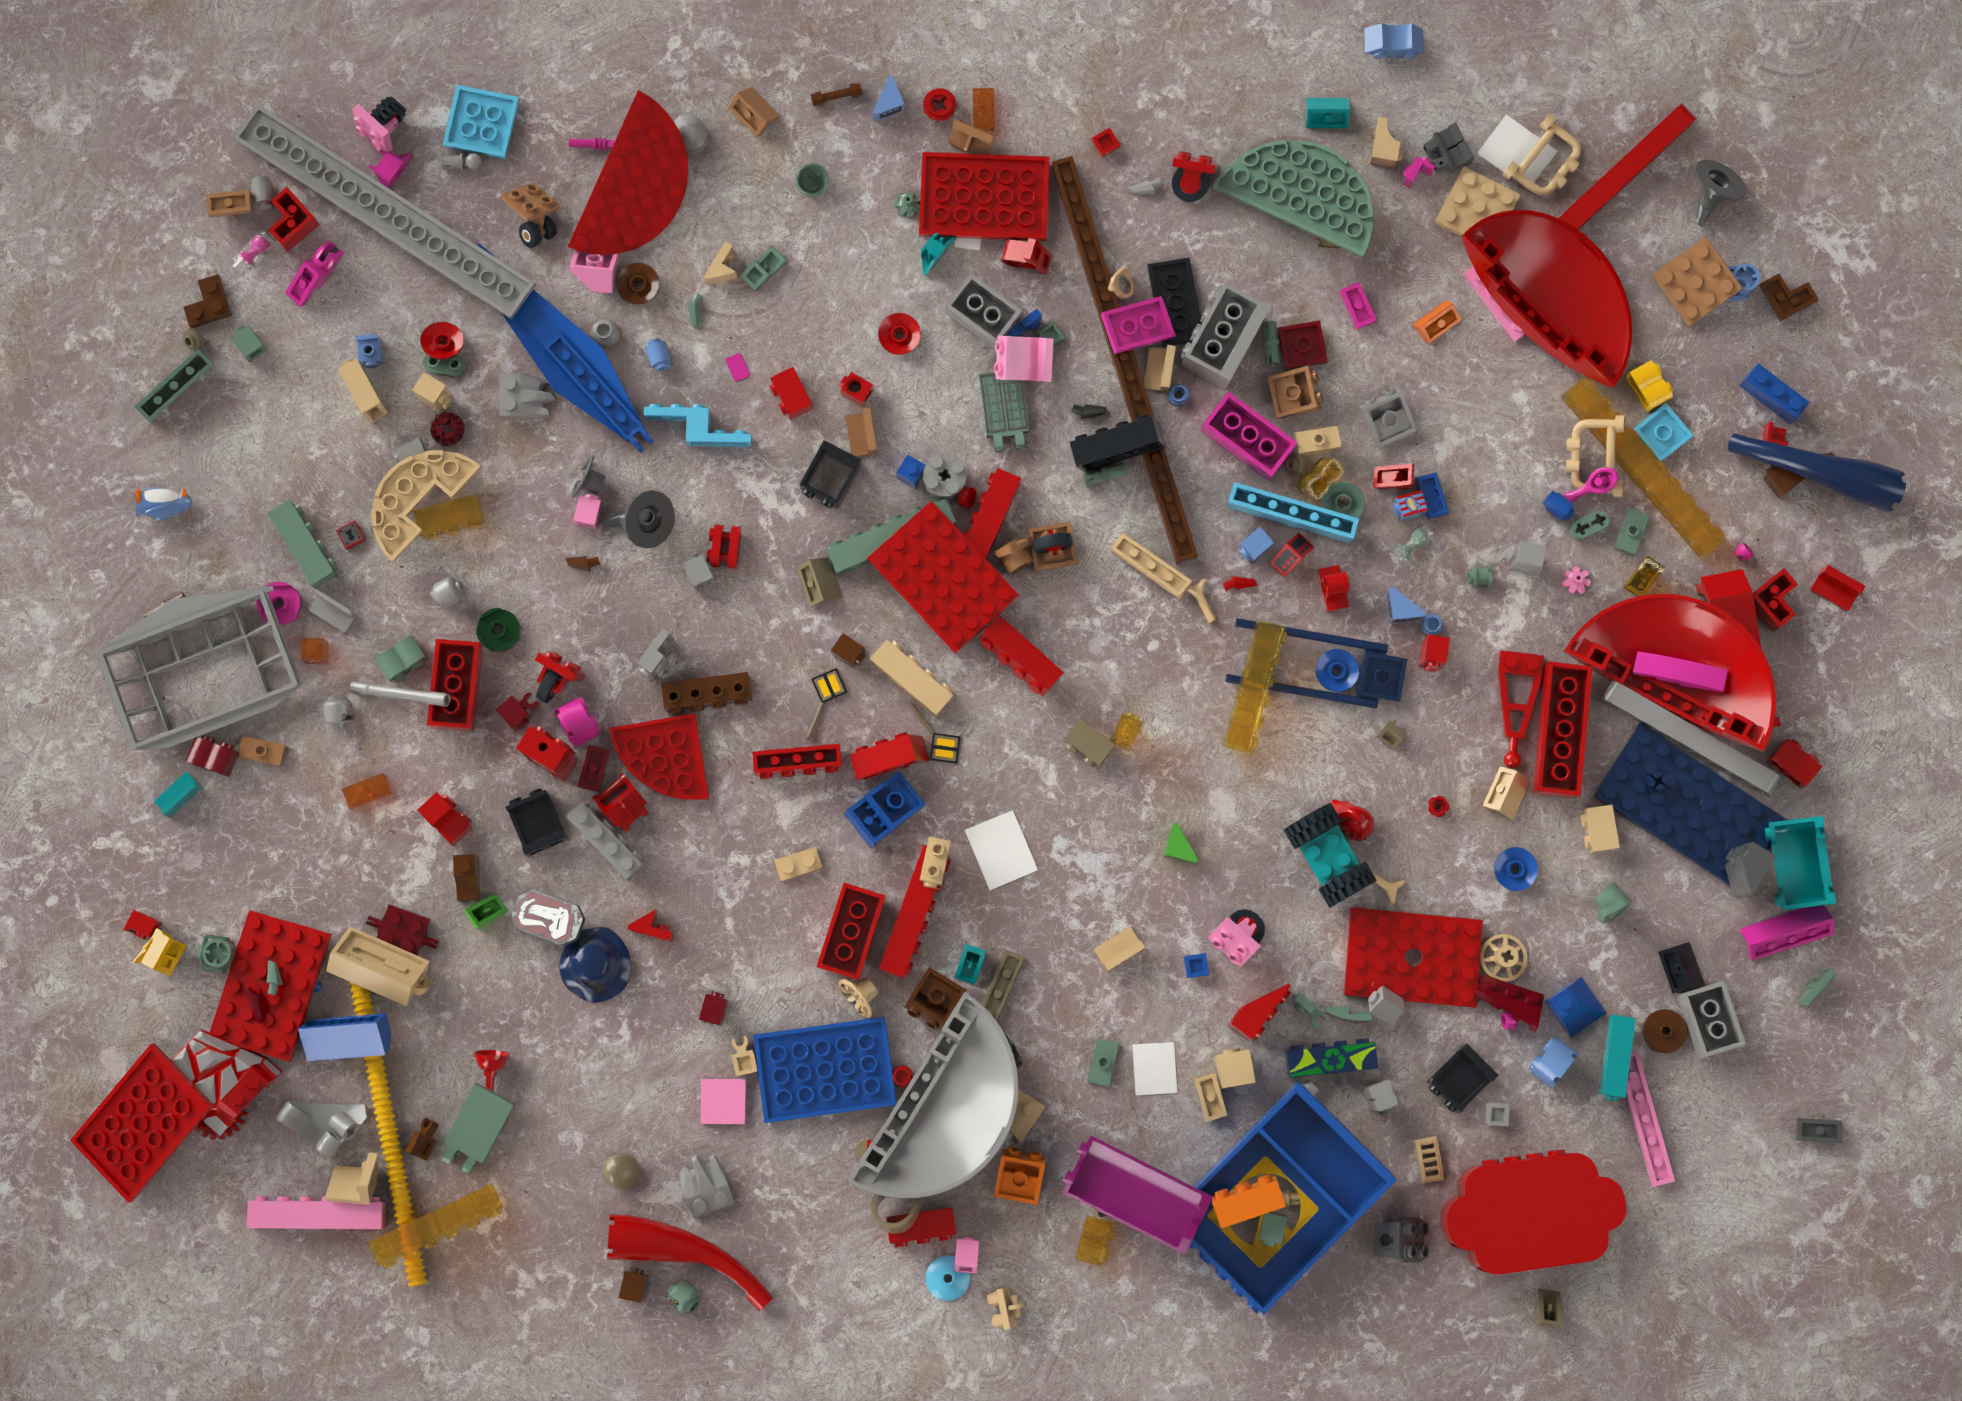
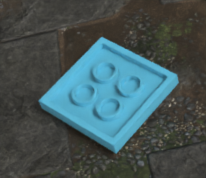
M457 85L442 144L443 147L506 160L520 102L519 97Z

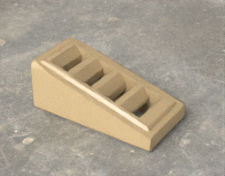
M1437 1136L1413 1140L1422 1184L1444 1180ZM1432 1144V1148L1421 1150L1422 1145ZM1434 1153V1157L1423 1159V1154ZM1434 1161L1436 1163V1166L1424 1167V1163ZM1437 1170V1175L1426 1177L1425 1172Z

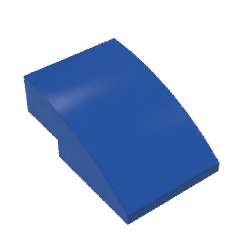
M898 771L848 808L844 815L867 845L872 848L909 820L926 804L901 772Z

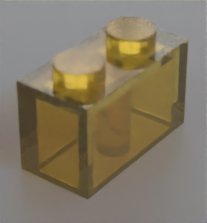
M1130 712L1127 715L1122 713L1112 735L1111 742L1130 751L1143 723L1139 720L1140 717Z

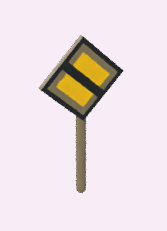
M837 668L811 679L821 702L806 736L807 740L811 738L825 702L847 693Z
M909 702L908 704L933 736L930 760L957 764L961 736L935 733L915 705Z

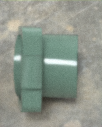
M1615 882L1607 886L1593 900L1601 909L1597 917L1601 924L1612 921L1620 916L1632 903V900Z
M204 936L202 945H199L197 958H200V969L224 973V969L231 967L235 958L236 947L231 942H228L229 937ZM204 961H205L209 966H212V967H205V966H203V965H204Z

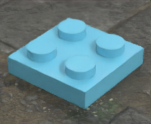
M1667 403L1632 430L1658 463L1662 462L1694 436Z

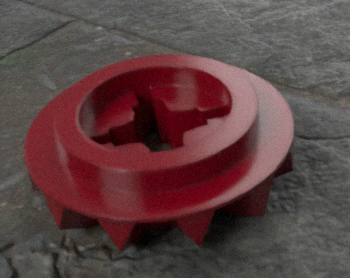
M445 411L431 421L430 432L438 444L452 446L462 439L465 425L458 415ZM448 423H451L450 427L455 432L447 431L446 434H443L444 430L441 428L440 425L447 426Z

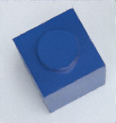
M907 454L897 470L896 476L899 480L916 488L923 477L926 465Z

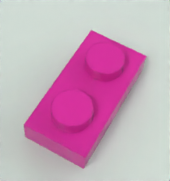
M1360 282L1339 291L1356 330L1376 323L1377 319Z

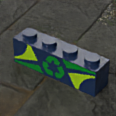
M1369 1038L1356 1039V1044L1348 1045L1347 1040L1335 1041L1334 1046L1325 1047V1043H1315L1309 1049H1303V1045L1290 1046L1289 1051H1285L1288 1078L1378 1069L1375 1042H1369Z

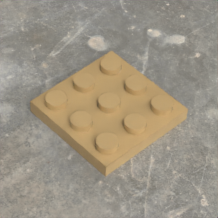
M1464 166L1434 223L1462 237L1478 221L1492 214L1513 210L1520 194Z

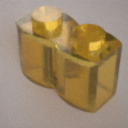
M1322 457L1313 465L1311 472L1305 474L1299 480L1296 488L1305 498L1318 500L1327 493L1330 484L1337 482L1341 478L1345 468L1335 458Z
M1086 1215L1075 1259L1102 1266L1103 1262H1107L1110 1249L1106 1248L1108 1240H1113L1116 1227H1112L1113 1222Z

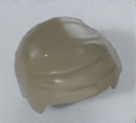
M615 1153L605 1160L602 1175L611 1187L625 1190L633 1187L639 1180L640 1167L632 1156Z

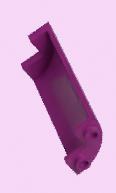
M1090 1136L1087 1144L1082 1142L1077 1152L1080 1158L1073 1172L1068 1170L1063 1180V1183L1066 1184L1063 1194L1185 1255L1207 1211L1212 1196L1093 1136Z

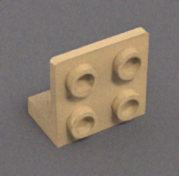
M369 1153L366 1162L363 1161L362 1167L336 1165L326 1192V1201L370 1205L380 1172L378 1153Z

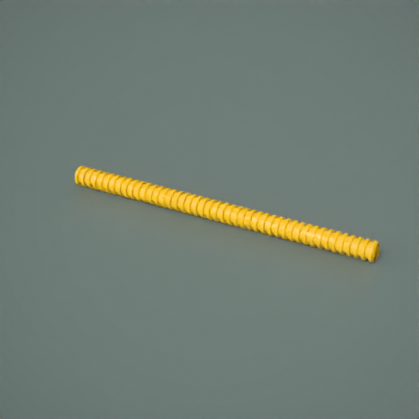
M349 982V985L352 986L350 992H353L351 998L355 1001L353 1006H356L354 1012H357V1016L375 1014L372 1011L374 1005H371V1002H373V999L370 998L371 992ZM383 1055L363 1057L366 1060L365 1067L368 1068L366 1073H369V1077H367L370 1080L369 1087L372 1088L370 1094H373L371 1100L375 1103L373 1108H376L374 1114H377V1118L375 1120L378 1121L377 1128L380 1129L378 1135H381L379 1141L383 1144L381 1149H384L382 1155H385V1159L383 1161L387 1164L385 1166V1169L388 1170L386 1176H389L387 1181L391 1185L389 1186V1190H392L390 1196L393 1197L391 1202L395 1205L393 1207V1210H396L394 1217H397L395 1222L399 1226L397 1231H400L398 1237L401 1238L399 1243L403 1246L401 1252H404L402 1258L406 1261L404 1266H407L405 1272H408L406 1277L410 1282L408 1286L423 1285L428 1282V1279H425L427 1273L423 1270L425 1268V1265H422L424 1258H421L423 1253L419 1250L421 1248V1244H418L420 1238H417L418 1231L415 1229L417 1224H414L416 1217H413L415 1212L411 1209L413 1203H410L412 1197L408 1194L410 1189H407L409 1183H406L408 1177L404 1173L406 1172V1169L403 1168L405 1162H402L404 1157L400 1153L402 1148H399L401 1142L398 1141V1138L400 1136L396 1133L398 1128H395L397 1121H394L396 1116L392 1112L394 1107H391L393 1101L390 1100L391 1094L388 1092L390 1087H387L389 1080H386V1077L388 1075L384 1072L386 1070V1066H383L385 1060L382 1059Z

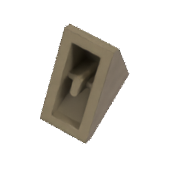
M1538 1289L1533 1324L1562 1329L1560 1292Z

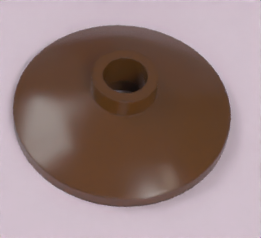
M645 263L629 264L620 271L617 277V289L620 296L631 304H645L651 301L659 290L660 283L656 271ZM637 283L643 284L640 289L635 288V285Z

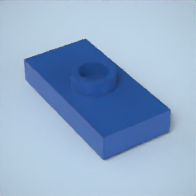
M1437 472L1415 478L1418 491L1422 490L1428 509L1426 512L1427 520L1449 514Z

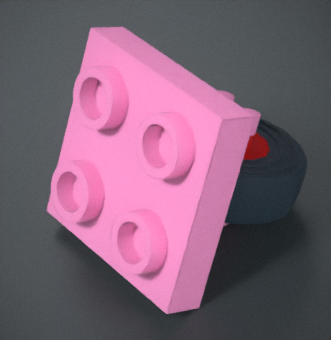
M1247 909L1237 910L1230 917H1226L1207 939L1212 942L1215 948L1225 953L1231 962L1242 967L1261 946L1259 943L1265 934V926L1263 920L1255 912Z

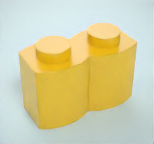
M1652 360L1626 375L1630 386L1647 412L1673 397L1672 386L1669 382H1665L1662 379L1660 366L1657 363L1654 364Z

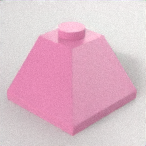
M575 250L570 264V271L591 291L601 294L612 293L616 284L619 254L599 255Z

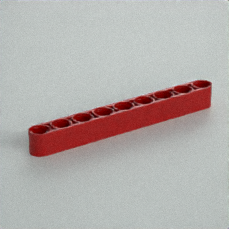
M1680 104L1569 207L1559 219L1578 230L1582 228L1689 128L1697 118L1683 104Z

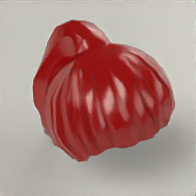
M1336 799L1331 801V804L1342 820L1339 823V828L1344 836L1350 840L1363 841L1374 832V818L1367 809L1354 806L1348 801Z

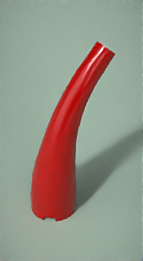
M610 1214L609 1220H613L614 1225L609 1224L607 1249H613L612 1253H607V1260L702 1263L721 1272L737 1283L748 1294L746 1298L758 1311H761L774 1298L745 1266L715 1244L667 1223L631 1215Z

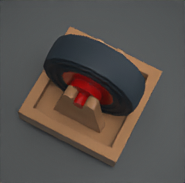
M1070 521L1027 529L1028 537L1032 536L1034 540L1030 547L1035 572L1078 565Z

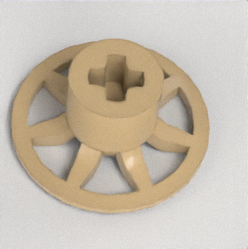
M1494 935L1481 948L1480 963L1484 972L1490 977L1505 982L1512 981L1518 978L1527 966V951L1522 942L1512 935ZM1503 938L1502 947L1500 948L1491 942L1495 939ZM1507 939L1513 940L1518 944V947L1514 948L1508 945ZM1489 946L1494 952V956L1484 958L1485 949ZM1520 949L1523 953V962L1518 960V951ZM1485 962L1496 963L1492 973L1487 969ZM1514 965L1521 966L1518 973L1512 976L1511 967ZM1501 968H1505L1508 977L1501 978L1496 976Z
M863 978L854 985L846 979H841L839 981V988L842 995L846 997V994H851L846 1000L848 1002L855 1000L856 1012L865 1018H871L873 1013L869 1001L878 995V991L873 983L867 978Z

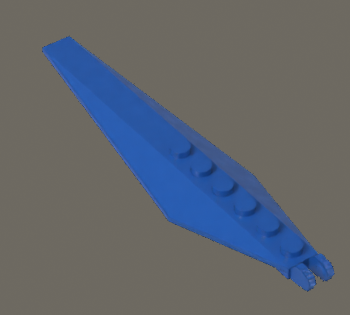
M479 243L477 244V246H479L480 248H482L483 250H485L486 252H488L489 254H491V253H490L488 250H486L481 244H479ZM533 289L512 320L503 315L556 393L627 442L630 441L640 453L644 449L634 439L636 435L641 433L647 443L652 444L654 442L644 430L645 428L604 349Z

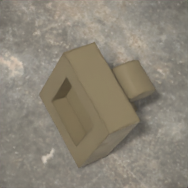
M1396 720L1389 721L1377 736L1378 739L1392 750H1395L1407 735L1405 727L1401 730L1395 725L1397 723Z

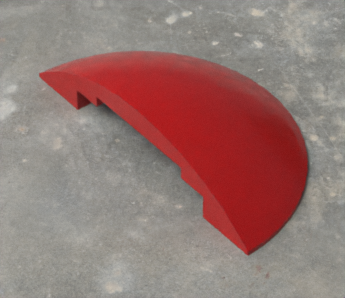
M1502 211L1492 214L1471 226L1462 235L1464 246L1480 280L1502 311L1532 341L1554 358L1592 380L1611 388L1615 387L1626 368L1630 356L1632 317L1621 280L1612 264L1596 244L1567 222L1537 211Z
M1651 594L1629 598L1602 610L1579 629L1564 650L1566 654L1581 664L1593 666L1592 671L1608 681L1619 682L1697 727L1764 752L1767 746L1776 713V692L1771 668L1765 654L1750 632L1731 615L1712 604L1676 594ZM1637 651L1688 660L1728 670L1724 692L1691 688L1680 686L1679 683L1660 681L1655 677L1635 675L1633 669Z

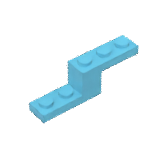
M650 404L649 407H644V417L646 420L687 421L686 443L688 446L752 447V436L747 434V431L738 430L735 431V434L726 433L723 430H714L713 433H710L709 408H705V405L696 404L690 408L684 407L681 404H672L671 407H662L661 404Z

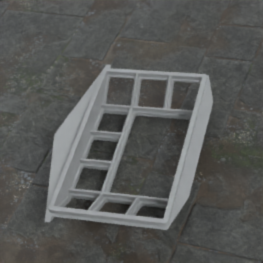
M273 586L174 598L89 655L90 660L98 659L131 751L162 749L175 746L274 708L302 686L268 594L274 590ZM260 599L268 618V623L248 632L241 609ZM233 612L241 636L216 645L208 622ZM201 625L208 648L183 657L175 634ZM272 629L279 653L259 662L252 639ZM168 637L176 660L150 670L142 647ZM244 642L263 695L172 729L154 682V676ZM135 650L143 672L116 680L107 657ZM283 659L291 683L270 692L263 669ZM146 680L154 703L127 710L119 687ZM157 710L165 732L151 738L137 740L130 717Z

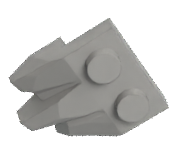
M499 374L500 418L522 417L523 419H540L550 416L548 410L543 408L545 404L556 401L553 393L543 392V389L548 387L549 383L539 377L526 374Z
M696 1154L691 1158L693 1169L681 1168L679 1179L692 1218L735 1204L723 1166L715 1155H712L709 1158V1163L706 1164Z

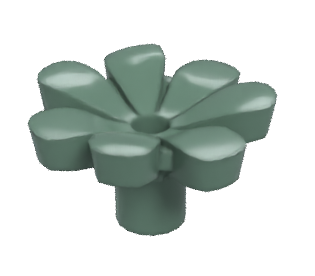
M908 191L907 195L903 193L898 195L899 200L895 201L894 207L900 208L899 216L903 217L907 213L909 218H913L915 216L914 211L920 212V197H914L913 191Z

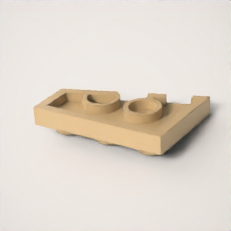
M1018 1089L1017 1107L1010 1131L1021 1144L1045 1106Z

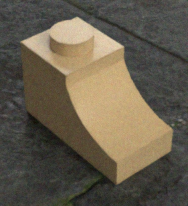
M1378 117L1369 164L1395 168L1397 161L1401 162L1403 149H1400L1401 141L1395 140L1389 133L1387 118Z

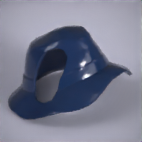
M605 927L582 930L577 941L565 946L559 961V971L563 983L573 994L587 1002L599 1003L615 997L626 988L630 978L631 959L626 945L614 931ZM581 938H592L589 942H587L584 946L580 948L579 940ZM583 980L602 984L607 988L603 993L596 995L593 988Z

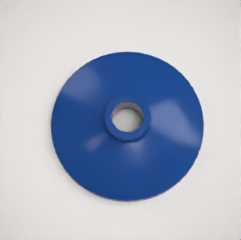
M1332 649L1322 654L1318 659L1315 673L1318 682L1325 689L1332 692H1343L1351 688L1357 681L1359 666L1355 657L1349 652L1342 649ZM1338 668L1340 675H1334L1332 670Z
M1511 847L1502 851L1497 856L1494 863V874L1499 884L1511 891H1521L1531 886L1536 880L1538 865L1536 859L1529 851L1520 847ZM1512 866L1518 868L1517 874L1511 872Z

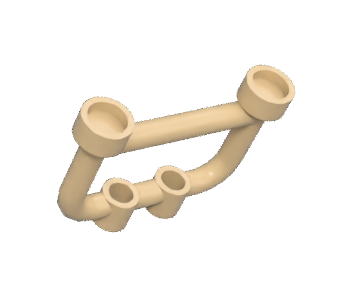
M1550 113L1539 126L1545 133L1519 166L1512 161L1502 174L1508 180L1513 177L1538 196L1549 195L1556 188L1560 190L1567 181L1565 175L1568 172L1572 174L1580 164L1577 162L1581 154L1579 141L1554 122L1556 117ZM1556 134L1572 146L1573 152L1549 184L1544 188L1539 187L1527 178L1524 173L1552 136Z
M1616 415L1615 420L1585 419L1574 426L1572 438H1567V451H1572L1571 460L1566 461V472L1571 473V480L1575 488L1578 489L1585 485L1580 480L1581 431L1584 428H1607L1606 467L1615 470L1616 433H1625V415ZM1618 480L1614 488L1607 493H1613L1614 497H1623L1624 480Z

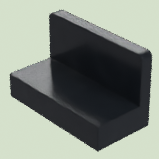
M1689 942L1658 952L1672 994L1704 984Z

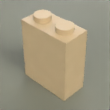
M350 359L342 363V367L338 368V371L359 410L368 422L371 423L388 414L384 403L357 359Z

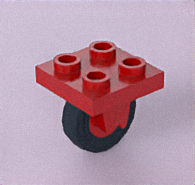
M1179 151V154H1174L1172 166L1179 168L1173 174L1172 189L1180 200L1195 202L1202 199L1209 188L1207 173L1214 174L1216 161H1212V157L1200 155L1199 158L1191 157L1192 153Z
M553 651L538 653L535 661L544 665L536 681L540 683L536 698L543 703H548L556 693L562 694L569 681H582L585 673L580 671L582 667L573 662L562 661L563 657Z

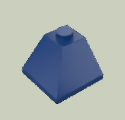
M1579 977L1545 1001L1570 1038L1606 1014L1582 977Z

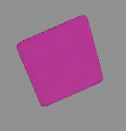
M741 353L725 359L735 382L750 376Z

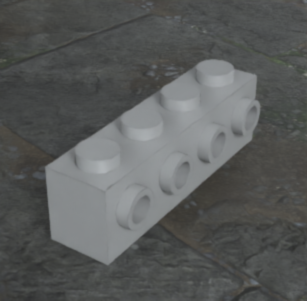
M581 802L566 817L626 880L631 881L645 867L641 863L643 858L636 850L631 852L626 847L628 842L620 834L616 837L611 832L613 829L611 824L605 818L601 821L596 816L598 811L590 803L585 805Z

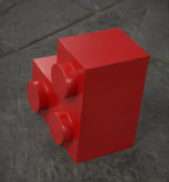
M288 187L271 200L283 217L268 230L286 252L290 251L320 225Z
M1785 568L1777 572L1753 592L1756 613L1772 632L1782 627L1796 615L1782 598L1798 585Z
M436 792L417 810L431 826L438 830L449 844L455 846L473 829L469 824L472 821L464 812L459 814L455 809L457 804L445 793L441 795Z

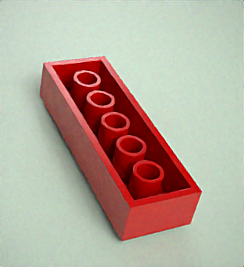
M1551 661L1544 665L1532 794L1573 799L1581 796L1593 666Z

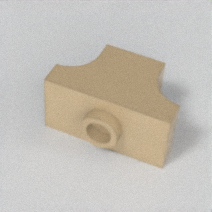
M1338 426L1295 432L1294 434L1295 440L1298 442L1296 445L1298 455H1307V457L1325 455L1342 447Z

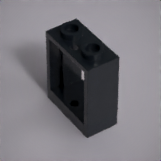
M823 440L799 484L800 489L803 490L802 494L811 499L816 497L822 500L821 504L830 509L833 506L838 509L862 466V459ZM825 455L852 468L836 499L809 486Z

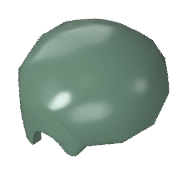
M818 163L805 164L796 175V186L800 193L808 197L818 196L828 186V173Z

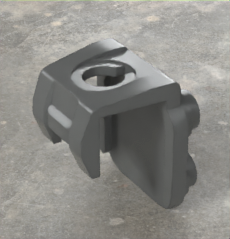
M1401 1217L1397 1222L1375 1223L1374 1255L1399 1259L1401 1263L1421 1262L1429 1254L1428 1246L1424 1245V1236L1429 1232L1427 1222H1424L1419 1217ZM1385 1233H1388L1394 1239L1393 1243H1390L1388 1246H1385Z

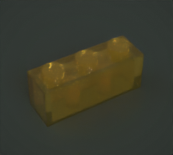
M477 494L413 510L416 524L423 531L419 536L427 541L438 539L439 535L446 533L447 535L458 534L461 529L468 528V530L478 529L481 527V524L486 523L480 498Z

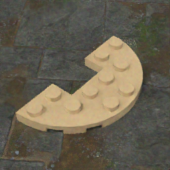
M430 450L414 456L411 455L389 470L375 492L373 508L371 509L374 534L384 554L394 563L423 532L408 516L436 486L451 499H454L482 467L474 460L459 453Z

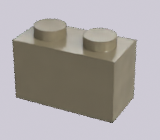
M1079 719L1064 740L1067 744L1065 747L1075 755L1078 752L1084 757L1083 761L1091 767L1097 766L1098 768L1115 747L1113 742L1082 719Z

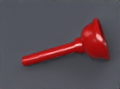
M499 1050L475 1051L474 1057L476 1058L477 1065L480 1069L484 1070V1076H486L485 1087L494 1092V1081L497 1071L504 1067L510 1053Z

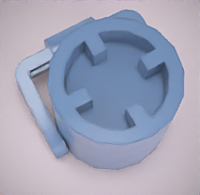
M1745 263L1739 266H1728L1733 271V275L1741 284L1743 290L1727 301L1747 300L1748 295L1760 282L1759 270L1755 266Z

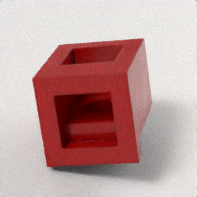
M133 910L123 930L131 933L134 932V935L146 940L147 937L153 936L156 928L162 930V922L140 911Z

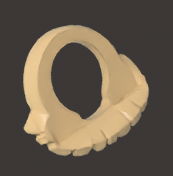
M1126 266L1120 268L1111 277L1108 290L1113 291L1120 299L1129 298L1134 291L1131 269ZM1120 276L1125 278L1129 284V292L1127 294H1124L1120 289Z

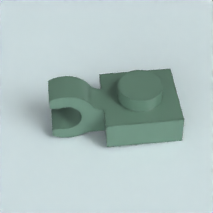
M1298 993L1293 998L1294 1008L1303 1015L1305 1013L1310 1015L1311 1024L1315 1028H1320V1025L1316 1022V1017L1322 1016L1326 1020L1328 1018L1327 1014L1318 1010L1301 993Z

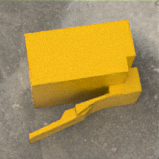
M156 928L149 942L142 947L144 949L133 961L138 964L143 963L156 971L171 976L187 946L171 938L170 934Z

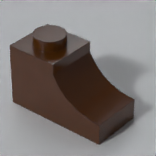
M476 854L453 855L457 901L480 900L479 856Z

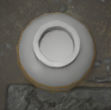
M602 319L592 326L590 335L591 339L603 349H611L620 341L621 330L614 321Z

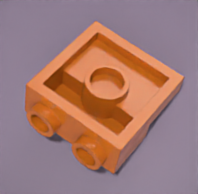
M1008 1147L1007 1150L1003 1149L994 1197L1037 1205L1046 1157H1042V1153L1037 1151H1030L1029 1154L1021 1153V1150L1016 1147Z

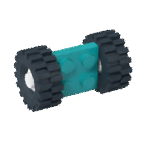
M1331 802L1283 830L1294 849L1300 848L1320 884L1324 885L1318 890L1329 908L1377 881L1366 862L1360 864V861L1339 828L1338 824L1342 820Z

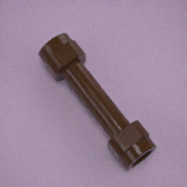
M860 83L849 84V88L821 94V91L814 92V94H810L813 107L823 106V102L848 96L857 98L863 95Z

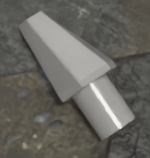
M1160 178L1152 182L1147 180L1128 187V191L1131 194H1156L1155 189L1163 186Z

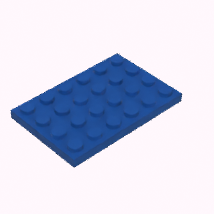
M885 1017L753 1035L764 1123L873 1109L897 1104Z

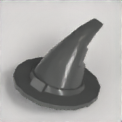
M1713 160L1699 161L1694 168L1695 177L1701 184L1695 224L1703 227L1711 211L1719 203H1722L1725 199L1732 201L1740 200L1746 193L1745 183L1740 176L1727 166Z
M654 490L644 491L632 499L625 511L603 519L601 523L603 528L623 527L628 539L635 546L648 549L660 545L672 532L675 522L674 507L671 500L664 493Z

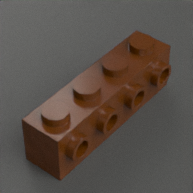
M748 672L661 683L664 709L666 712H670L671 715L681 714L686 709L698 712L704 711L705 707L713 706V709L725 708L726 704L735 703V706L747 705L748 701H753Z

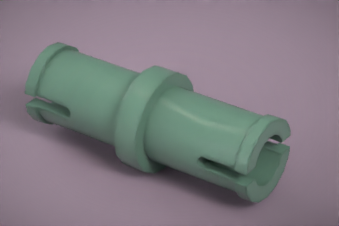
M1267 321V324L1266 322L1262 324L1265 337L1263 347L1266 348L1267 365L1276 366V363L1277 365L1281 364L1279 355L1280 340L1277 338L1276 321Z
M1122 462L1110 467L1102 466L1100 470L1083 474L1084 480L1093 478V480L1085 482L1086 487L1088 488L1102 482L1109 483L1111 479L1128 475L1127 469L1117 471L1126 467L1125 463Z

